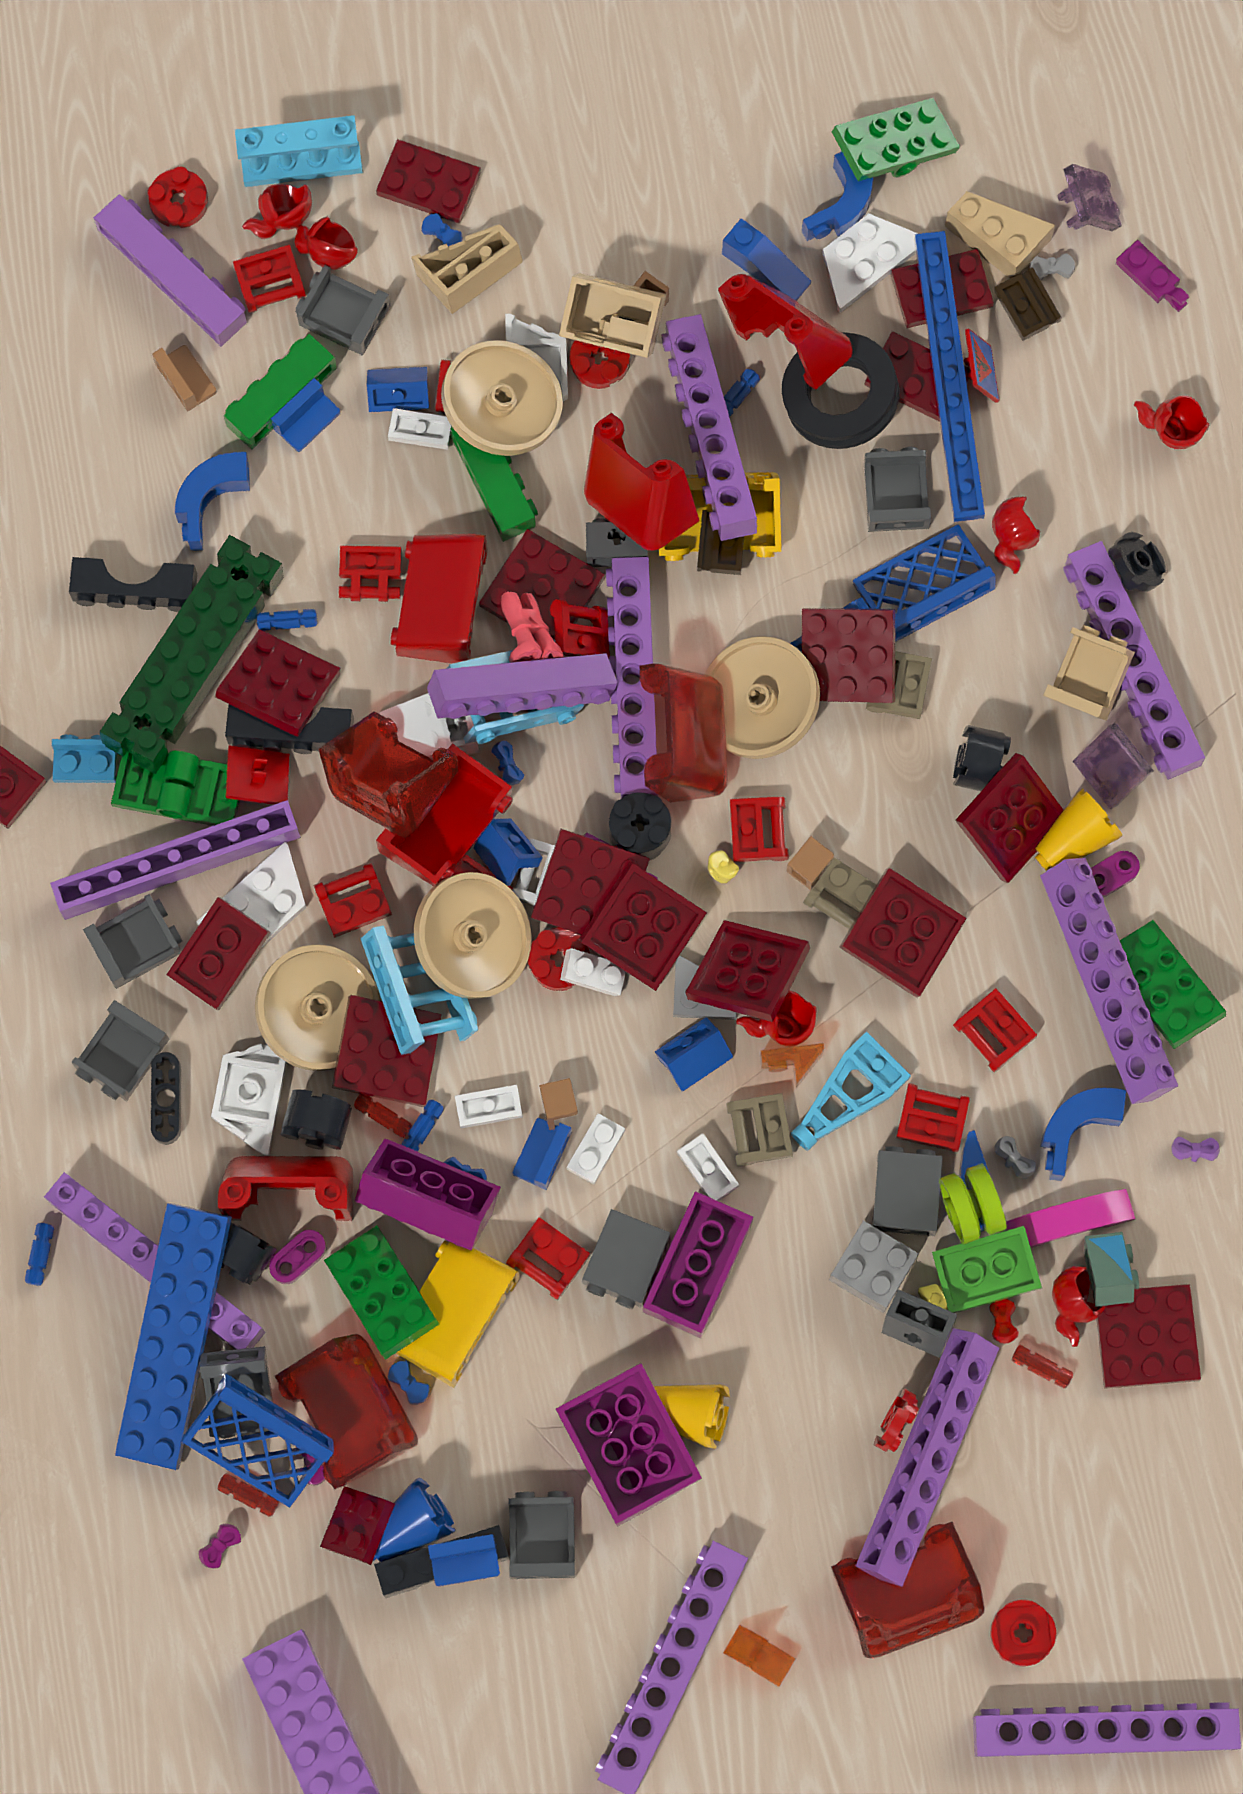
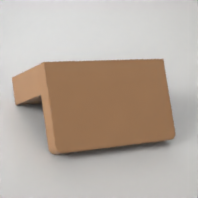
M182 345L168 355L163 348L152 353L156 367L187 412L217 393L216 388L186 345Z

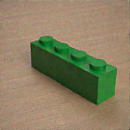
M310 334L303 340L301 338L293 343L289 353L282 360L277 359L271 364L268 373L261 380L257 379L250 384L246 394L239 401L234 400L229 404L223 415L226 426L252 450L273 430L271 418L313 378L321 384L337 369L335 357Z
M453 427L450 428L451 439L502 541L504 542L526 532L527 529L535 528V516L538 515V511L531 498L526 500L522 492L525 489L522 478L518 472L513 474L509 464H512L511 457L482 451L466 442Z

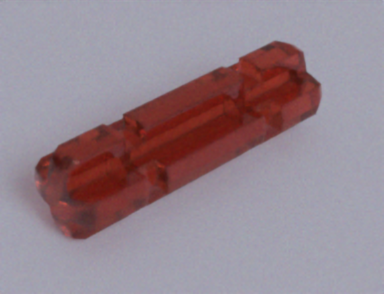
M360 1094L355 1100V1109L363 1114L365 1112L368 1113V1117L385 1128H392L393 1133L404 1138L409 1133L412 1124L403 1117L398 1118L397 1113L378 1101L373 1102V1098Z
M1022 1345L1016 1348L1012 1356V1362L1021 1367L1023 1365L1028 1366L1027 1370L1048 1381L1054 1380V1384L1063 1389L1068 1387L1073 1377L1072 1371L1064 1367L1059 1369L1057 1363L1036 1352L1034 1355L1031 1354V1350Z
M229 1474L222 1476L217 1487L220 1492L228 1496L230 1493L233 1494L232 1498L253 1509L260 1508L259 1512L268 1517H272L279 1505L278 1500L269 1495L267 1497L263 1496L264 1492L243 1481H240V1483L236 1482L237 1478Z

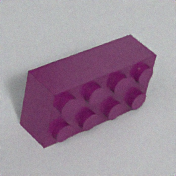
M384 1138L362 1174L354 1201L365 1205L369 1209L379 1211L400 1222L410 1224L424 1230L426 1233L436 1235L457 1246L472 1251L492 1216L501 1187Z
M695 1191L643 1305V1313L701 1338L753 1223V1216Z

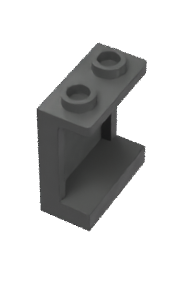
M324 265L320 273L316 272L313 275L309 286L311 289L307 297H302L297 304L295 313H297L299 326L363 356L391 306L389 294L379 289L376 294L371 293L332 274L331 268Z
M905 447L900 451H888L884 448H877L865 453L864 476L868 532L929 529L931 511L930 507H928L925 466L926 450H919L917 447Z
M150 894L144 896V902L96 927L93 923L83 929L116 989L181 953L178 944L183 942L174 925L168 928L163 918L168 914L160 899L153 901Z
M114 1000L107 1009L109 1015L80 1057L78 1059L75 1057L71 1063L77 1069L75 1074L89 1084L95 1080L103 1086L101 1091L115 1101L118 1097L128 1101L150 1069L154 1057L161 1053L170 1039L165 1032Z
M894 1146L885 1147V1151L879 1150L877 1155L872 1226L882 1232L935 1236L938 1223L939 1179L941 1178L942 1156H937L935 1151L928 1149H918L916 1154L904 1153L903 1148Z
M611 1209L582 1278V1284L587 1286L586 1291L599 1297H604L605 1293L617 1298L615 1301L617 1304L629 1309H633L635 1305L642 1307L660 1258L670 1239V1232Z
M265 1346L201 1354L200 1374L201 1379L204 1380L207 1403L217 1391L219 1382L225 1374L273 1402ZM219 1401L213 1409L215 1420L233 1416L232 1407L222 1401ZM255 1421L239 1422L242 1434L260 1433L259 1424ZM235 1423L217 1426L219 1438H231L237 1434ZM212 1427L209 1428L210 1437H214Z
M566 1491L548 1492V1497L535 1498V1492H516L515 1498H509L510 1579L575 1578L574 1498L567 1497Z

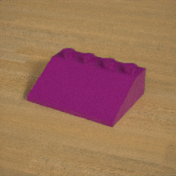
M641 1363L556 1408L562 1423L617 1527L702 1479Z

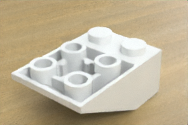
M429 693L376 713L389 773L446 760L443 754L452 743L468 755L479 752L477 741L465 744L463 739L474 726L471 716H462L457 719L450 717L437 719Z

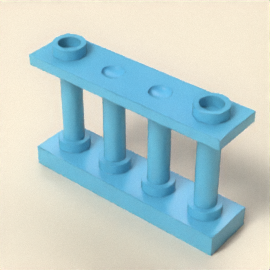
M355 115L235 130L238 160L242 162L245 187L363 173Z
M513 650L449 664L446 669L509 663V656ZM578 704L573 707H551L544 710L528 709V713L513 716V713L499 712L501 720L486 723L484 716L470 715L474 726L463 739L465 744L475 741L478 744H484L493 740L496 736L555 722H558L560 725L567 724L576 719L577 713L584 707V704Z
M383 925L373 927L361 938L401 1055L412 1053L425 1042L423 1038L425 1036L456 1030L461 1042L467 1040L478 1031L477 1017L471 1010L467 998L452 995L442 988L414 995L407 993L403 979L427 973L420 962L404 966L398 965L393 950L415 945L414 933L389 937ZM446 1001L452 1018L420 1024L417 1021L413 1010L414 1007Z

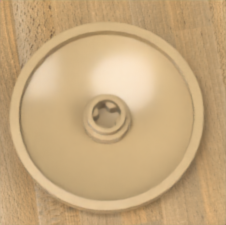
M485 341L468 347L453 360L442 385L443 409L453 429L472 446L495 455H520L538 448L551 436L562 413V391L551 367L532 350L508 341Z
M751 637L727 647L712 661L700 685L698 698L699 713L708 734L728 752L749 759L769 758L792 748L808 732L818 711L820 687L812 664L796 647L774 637Z
M462 873L442 880L425 895L418 908L414 922V943L423 969L435 984L452 995L461 998L478 999L504 991L519 978L527 964L531 950V928L524 906L517 895L506 884L486 874Z
M307 945L296 948L278 958L267 969L259 983L255 998V1015L259 1031L270 1049L285 1062L298 1068L312 1071L335 1069L348 997L355 995L380 1001L377 987L363 964L341 949L327 945Z

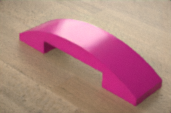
M1121 1189L1062 1203L1006 1221V1231L1024 1226L1030 1247L1034 1248L1044 1245L1046 1242L1086 1231L1135 1220L1127 1190Z

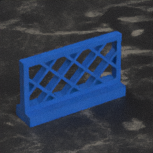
M958 524L853 579V585L869 609H881L882 602L899 606L895 614V642L995 590L996 575L990 566L987 567ZM957 536L962 544L960 552L943 549L945 541ZM924 552L936 554L934 565L929 566L917 563L918 556ZM941 556L957 559L954 571L938 568ZM961 561L975 563L979 570L970 575L960 573ZM898 566L910 568L907 580L890 577L892 569ZM914 570L931 573L928 585L911 582ZM935 574L952 578L950 585L944 589L933 587ZM872 580L883 582L880 594L867 592L863 585ZM888 584L904 587L901 599L884 596ZM909 588L925 592L923 600L917 603L906 601Z
M227 1374L221 1379L217 1391L182 1438V1443L289 1508L322 1463H327L334 1453L332 1438ZM219 1401H222L232 1407L233 1416L215 1420L213 1409ZM210 1415V1419H211V1420H210V1421H205V1420L208 1418V1416ZM255 1421L259 1424L260 1433L242 1436L239 1422ZM235 1423L238 1437L219 1440L217 1426ZM212 1427L215 1441L202 1444L193 1437L198 1430ZM279 1436L286 1440L287 1449L269 1452L266 1439ZM262 1440L265 1453L246 1457L244 1443ZM240 1445L242 1458L229 1460L223 1456L221 1447ZM307 1453L315 1458L309 1467L296 1469L293 1455ZM289 1456L292 1470L273 1473L271 1459ZM267 1461L269 1474L255 1476L250 1473L248 1464ZM293 1477L295 1487L289 1495L276 1488L275 1480Z

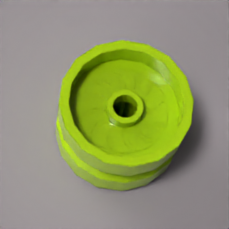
M982 1163L966 1169V1185L956 1173L939 1179V1186L947 1215L963 1245L980 1238L979 1222L989 1235L1006 1230V1220L999 1196L990 1174Z

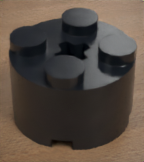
M967 725L962 736L968 738L966 743L959 745L953 772V778H956V780L953 782V785L982 791L1002 769V759L1009 752L1011 737L1005 736L1002 732Z
M639 792L624 796L615 802L609 817V836L612 845L649 857L650 860L659 856L671 838V816L661 798L656 795ZM642 823L644 831H638L636 824Z
M292 1090L280 1135L293 1140L304 1139L306 1140V1146L318 1150H323L324 1146L341 1150L351 1116V1105L346 1101L327 1094H322V1097L312 1096L313 1091Z
M230 1222L221 1268H224L225 1265L232 1268L229 1272L231 1276L250 1285L252 1281H258L277 1249L268 1245L269 1243L240 1225L237 1226Z

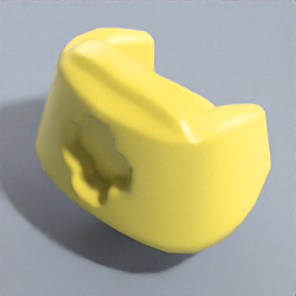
M723 850L711 853L708 859V871L720 883H728L739 871L738 865Z
M932 1284L918 1289V1294L922 1300L943 1309H948L943 1290L939 1285Z

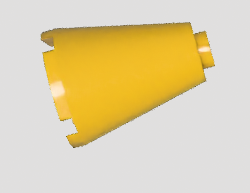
M1082 788L1076 793L1035 848L1039 853L1035 856V859L1048 871L1065 859L1083 858L1118 840L1123 835L1115 823L1113 825L1110 823V819L1107 817L1108 814Z
M721 1384L654 1386L679 1435L706 1448L716 1449L717 1446L714 1440L721 1441L728 1417L729 1407L723 1405L724 1397L730 1398L728 1386Z

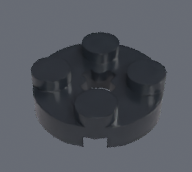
M1128 532L1115 541L1114 546L1109 548L1108 555L1122 576V584L1128 590L1151 591L1164 581L1162 579V574L1166 572L1164 559L1158 548L1151 541L1146 544L1140 539L1143 535L1137 532Z

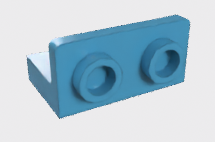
M62 735L60 739H52V747L54 749L52 780L54 783H116L117 753L102 744L100 735H93L91 739H79L75 735Z

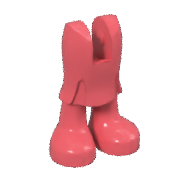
M505 592L502 594V610L511 627V634L516 637L518 644L509 656V663L564 658L560 646L553 640L549 633V627L542 620L538 604L532 593H523L520 599L515 592Z

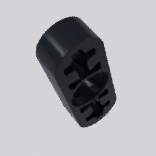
M162 1052L156 1055L151 1064V1133L155 1140L163 1145L176 1142L181 1134V1064L177 1057L169 1052ZM164 1060H169L170 1064L175 1066L174 1069H170L168 1072L169 1081H175V1085L169 1083L157 1085V1081L164 1082V1074L162 1070L158 1069V1066L164 1065ZM164 1090H170L175 1095L173 1104L168 1107L160 1106L157 1102L159 1093ZM157 1112L164 1114L175 1112V1116L168 1115V1123L170 1127L174 1128V1131L168 1133V1137H163V1134L157 1131L158 1128H162L164 1125V1117L162 1115L157 1116Z

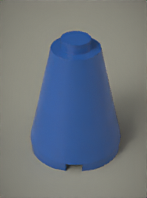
M422 1478L414 1480L394 1502L393 1511L373 1561L378 1559L380 1562L398 1557L455 1532V1528L450 1527L454 1522L446 1506L437 1494L432 1496L427 1493L426 1489L430 1486Z

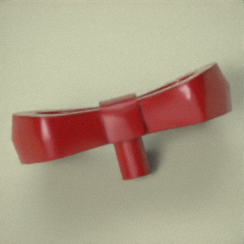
M1009 1299L993 1302L989 1306V1311L995 1318L992 1337L995 1341L1003 1344L1010 1343L1019 1336V1331L1012 1325L1011 1320L1016 1305Z

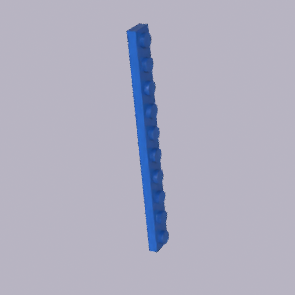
M945 231L915 234L914 240L954 522L984 519L985 511Z

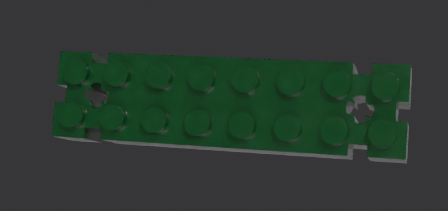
M230 534L217 553L218 566L216 567L212 564L208 566L119 701L121 714L118 715L112 712L100 730L101 741L105 747L123 757L127 751L131 752L134 763L154 774L157 773L168 756L167 742L170 741L176 744L256 621L257 614L262 612L265 607L264 593L271 597L284 578L281 562L263 552H260L258 557L253 556L250 545Z

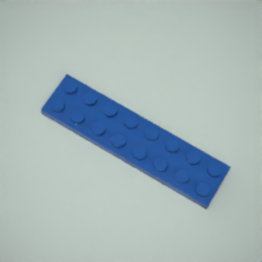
M174 1203L167 1204L115 1456L172 1470H177L180 1467L184 1448L182 1438L188 1429L200 1371L201 1354L204 1352L232 1218L230 1216Z

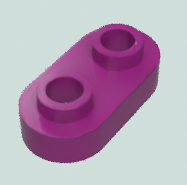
M1116 852L1091 867L1093 877L1103 879L1104 884L1097 886L1103 898L1136 878L1140 870V863L1132 852ZM1126 861L1130 865V869L1122 870L1119 867V863Z
M315 1230L300 1232L272 1257L269 1264L272 1277L281 1284H291L298 1280L324 1256L326 1243L323 1236ZM309 1242L316 1244V1249L312 1253L305 1251V1245ZM285 1263L292 1265V1270L288 1274L281 1272V1266Z

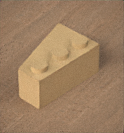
M968 191L947 212L945 227L973 250L978 249L979 254L1008 278L1020 274L1052 240L1055 228L1054 224Z
M501 224L466 236L464 241L451 246H447V244L441 245L437 251L424 256L417 254L411 257L416 275L452 314L523 262L519 244Z

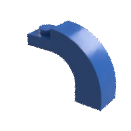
M842 152L834 155L833 168L843 185L844 193L834 205L803 219L802 233L807 241L813 238L822 239L829 235L833 229L839 237L861 220L869 207L873 178L858 182Z
M246 452L225 453L212 457L191 471L182 483L176 498L175 515L178 523H182L183 541H188L191 551H203L202 521L207 505L215 497L223 493L250 491L249 460Z
M1116 1088L1089 1089L1072 1096L1055 1111L1043 1133L1040 1147L1053 1149L1052 1152L1047 1151L1045 1170H1050L1049 1180H1063L1066 1171L1069 1140L1076 1130L1089 1124L1120 1126L1123 1121L1126 1090Z

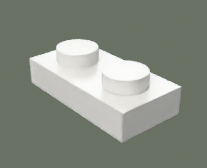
M393 408L388 441L448 450L451 437L450 428L452 426L446 416Z
M571 948L566 950L560 980L612 996H619L622 992L626 971L605 958Z
M517 1085L455 1096L461 1129L523 1118Z
M598 1113L569 1162L567 1170L595 1184L622 1138L625 1128Z
M701 1134L677 1151L683 1163L708 1197L719 1201L739 1187L738 1182L704 1134Z

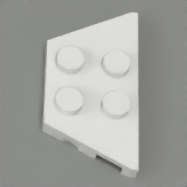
M868 213L823 249V258L829 272V280L834 291L837 310L841 313L891 274V270L897 269L915 255L914 238L915 234L918 233Z
M505 314L506 341L524 346L539 355L555 373L561 387L563 401L567 400L566 338L560 337L553 332L548 333L542 327L533 323L528 325L515 319V316L512 314Z
M286 842L223 897L228 903L271 932L262 947L306 908L291 853ZM207 912L196 921L198 926L207 914Z
M258 1044L241 1052L235 1051L223 1055L211 1117L260 1154L269 1156L287 1062L278 1057L267 1044Z

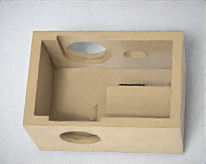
M578 273L572 276L559 336L647 358L654 352L667 294Z

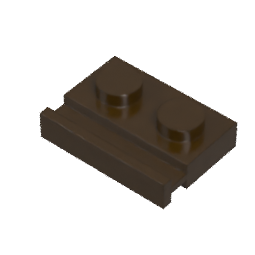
M1033 267L1027 272L1020 273L994 287L996 296L1022 341L1049 328L1054 323L1061 322V315Z
M702 510L697 571L705 570L711 571V573L741 575L744 536L721 541L718 530H712L709 512Z

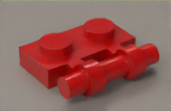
M340 546L339 576L341 579H351V586H339V598H351V601L361 602V599H378L379 602H388V599H400L401 588L389 587V579H401L402 548L399 546ZM361 579H379L378 587L361 586Z

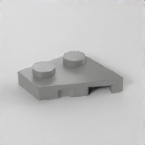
M679 956L675 966L673 1017L702 1019L707 1017L708 1019L736 1020V1012L687 999L685 992L699 966Z

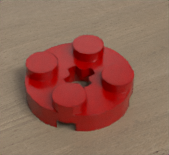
M178 166L173 170L160 174L149 186V206L153 216L161 224L168 227L172 225L187 228L196 224L205 215L208 192L203 180L197 174L188 171L185 167ZM176 193L185 194L183 196L184 202L181 204L178 201L172 203L173 195Z
M577 340L573 342L570 349L571 369L577 376V379L588 387L595 389L610 387V384L623 379L628 371L630 364L629 353ZM602 352L605 357H608V360H602L601 364H595V358L592 356Z
M557 927L541 931L532 942L528 964L531 973L543 987L553 991H565L576 985L560 980L564 962H562L561 967L555 966V961L550 958L552 955H556L557 952H563L565 956L566 950L571 948L590 954L589 948L578 941L580 938L578 933Z
M904 1388L902 1390V1398L900 1396L896 1397L880 1426L885 1429L882 1437L876 1435L874 1446L885 1452L888 1450L895 1452L898 1449L904 1436L901 1434L904 1424H911L919 1410L917 1406L919 1400L916 1399V1394Z
M1012 1601L996 1613L990 1627L991 1643L1002 1660L1021 1667L1035 1665L1049 1655L1055 1644V1622L1043 1607L1033 1601ZM1019 1624H1025L1026 1629L1032 1630V1636L1027 1637L1026 1643H1022L1019 1637L1014 1636V1631L1019 1629Z

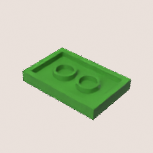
M1024 1226L979 1238L964 1245L958 1244L932 1252L948 1311L958 1313L1042 1289Z

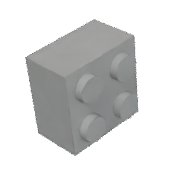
M863 1220L833 1270L829 1281L884 1313L919 1253Z

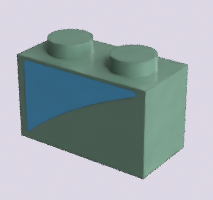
M1123 1232L1085 1236L1084 1258L1095 1307L1134 1302V1289H1139V1277L1137 1270H1131L1130 1263H1133L1131 1244H1125Z

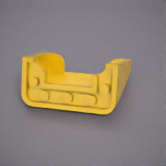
M745 472L757 516V534L744 536L743 550L756 552V556L760 558L774 557L775 552H781L780 478L776 472ZM697 474L686 475L699 522L659 549V556H665L666 561L683 560V555L699 551L702 510L713 512L711 504L706 505L704 501L702 486H706L704 478L699 479ZM718 477V478H716V479L725 480V479H727V478H726V477ZM727 502L723 505L732 506L734 503Z
M444 1240L435 1255L439 1260L419 1291L439 1322V1325L396 1354L455 1388L462 1376L461 1371L464 1367L462 1363H468L470 1360L469 1356L501 1303L503 1304L506 1300L505 1292H512L520 1277L519 1272L475 1248L471 1251Z

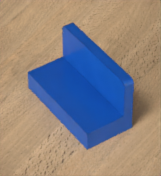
M427 367L368 370L367 396L369 412L393 411V408L401 410L429 409Z
M313 378L271 418L273 429L297 452H301L341 412L324 395L323 386Z
M511 818L493 819L474 845V850L496 878L507 886L511 885L519 868L538 867L543 858Z
M707 1017L655 1051L659 1061L670 1071L681 1091H685L733 1058L720 1031Z
M537 1118L515 1165L513 1176L547 1190L570 1139L572 1128L559 1123L558 1126L555 1125V1129L549 1130L547 1121Z
M493 1534L428 1545L435 1585L437 1587L500 1575Z

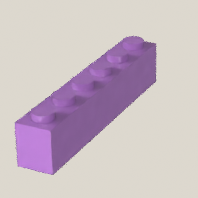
M118 194L93 217L97 230L222 347L247 323L244 305L236 297L230 299L224 293V287L216 278L212 277L209 279L203 273L204 269L193 257L188 259L182 253L183 249L173 238L168 240L161 234L163 230L152 218L147 220L141 215L142 210L132 199L127 201Z
M605 653L434 670L427 690L437 719L449 717L457 719L469 715L486 716L499 712L515 713L528 709L544 710L549 707L558 706L573 707L578 704H602L610 700L618 683L608 656Z

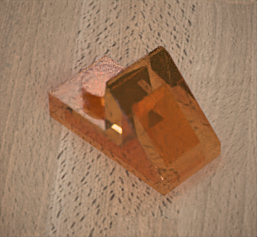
M824 1044L761 1050V1069L769 1068V1072H782L788 1069L787 1066L793 1065L795 1087L797 1089L823 1056Z
M741 1625L738 1626L723 1652L726 1656L777 1687H780L796 1659L768 1642L766 1638Z

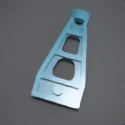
M866 1031L843 1054L802 1123L791 1132V1136L803 1149L809 1151L821 1138L887 1101L911 1078V1075ZM852 1070H859L873 1084V1090L869 1094L856 1100L851 1099L842 1089L843 1082ZM836 1095L847 1106V1110L836 1119L828 1120L821 1113V1108L830 1096ZM806 1127H812L815 1131V1135H813Z

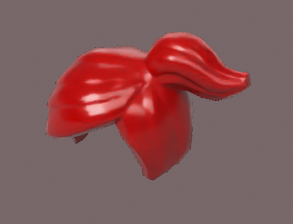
M274 184L267 187L258 198V206L263 219H248L242 225L243 230L252 231L260 239H269L275 235L277 229L291 230L299 227L308 218L312 209V197L309 187L306 184L300 188L287 184Z
M328 216L314 223L310 230L304 225L296 228L297 234L294 242L296 250L302 254H310L312 260L321 267L326 265L331 270L344 268L356 258L358 248L353 237L342 225L331 222Z
M1182 395L1167 399L1158 406L1156 412L1145 402H1134L1133 406L1138 410L1139 422L1147 429H1156L1160 440L1170 448L1187 449L1194 446L1209 429L1210 424L1207 422L1201 406L1190 396Z
M1018 496L1003 501L997 507L992 518V528L999 541L994 550L995 559L1001 565L1009 567L1013 574H1018L1021 566L1020 559L1014 551L1026 550L1036 546L1040 537V530H1036L1031 519L1024 512L1023 507L1027 498Z
M788 991L773 1022L751 1016H743L737 1018L736 1024L743 1026L750 1036L762 1038L769 1035L780 1045L788 1047L797 1046L806 1041L812 1034L816 1023L817 1007L813 1006L811 1002L806 1001L800 994Z
M1072 1266L1065 1269L1054 1280L1052 1287V1298L1059 1312L1055 1320V1327L1059 1333L1069 1339L1072 1347H1077L1080 1339V1333L1075 1322L1088 1323L1094 1321L1106 1308L1105 1306L1095 1307L1094 1303L1087 1302L1090 1281L1087 1268L1084 1266Z

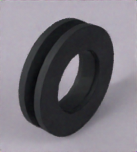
M842 332L849 338L853 348L852 356L842 367L849 366L860 369L870 379V391L867 399L857 409L846 414L831 415L823 413L813 406L811 402V391L813 388L805 382L803 375L806 371L798 352L790 360L784 372L782 399L788 416L800 435L818 446L831 449H845L864 444L876 437L887 427L898 406L900 395L899 383L890 357L875 341L855 333Z

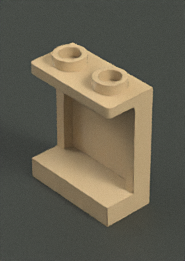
M1085 625L1082 626L1081 630L1072 627L1070 633L1073 634V638L1054 685L1048 684L1043 696L1107 721L1135 652L1127 649L1128 642L1110 636L1109 641L1098 637L1100 631Z

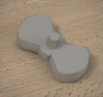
M1067 253L1058 258L1050 257L1048 259L1036 256L1032 260L1029 269L1034 268L1040 281L1048 274L1056 273L1068 279L1074 273L1075 263L1073 258Z
M1005 1136L997 1141L995 1153L1006 1159L1005 1167L1010 1168L1012 1166L1018 1178L1026 1179L1033 1175L1036 1169L1035 1161L1020 1155L1013 1137Z

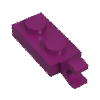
M1139 240L1135 241L1116 258L1115 264L1155 302L1159 303L1165 298L1178 312L1188 304L1186 300L1189 299V295L1183 289L1177 287L1180 279Z

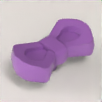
M1178 1136L1171 1146L1172 1154L1177 1159L1183 1160L1191 1157L1192 1162H1197L1200 1157L1214 1161L1220 1152L1219 1143L1213 1138H1208L1200 1143H1191Z

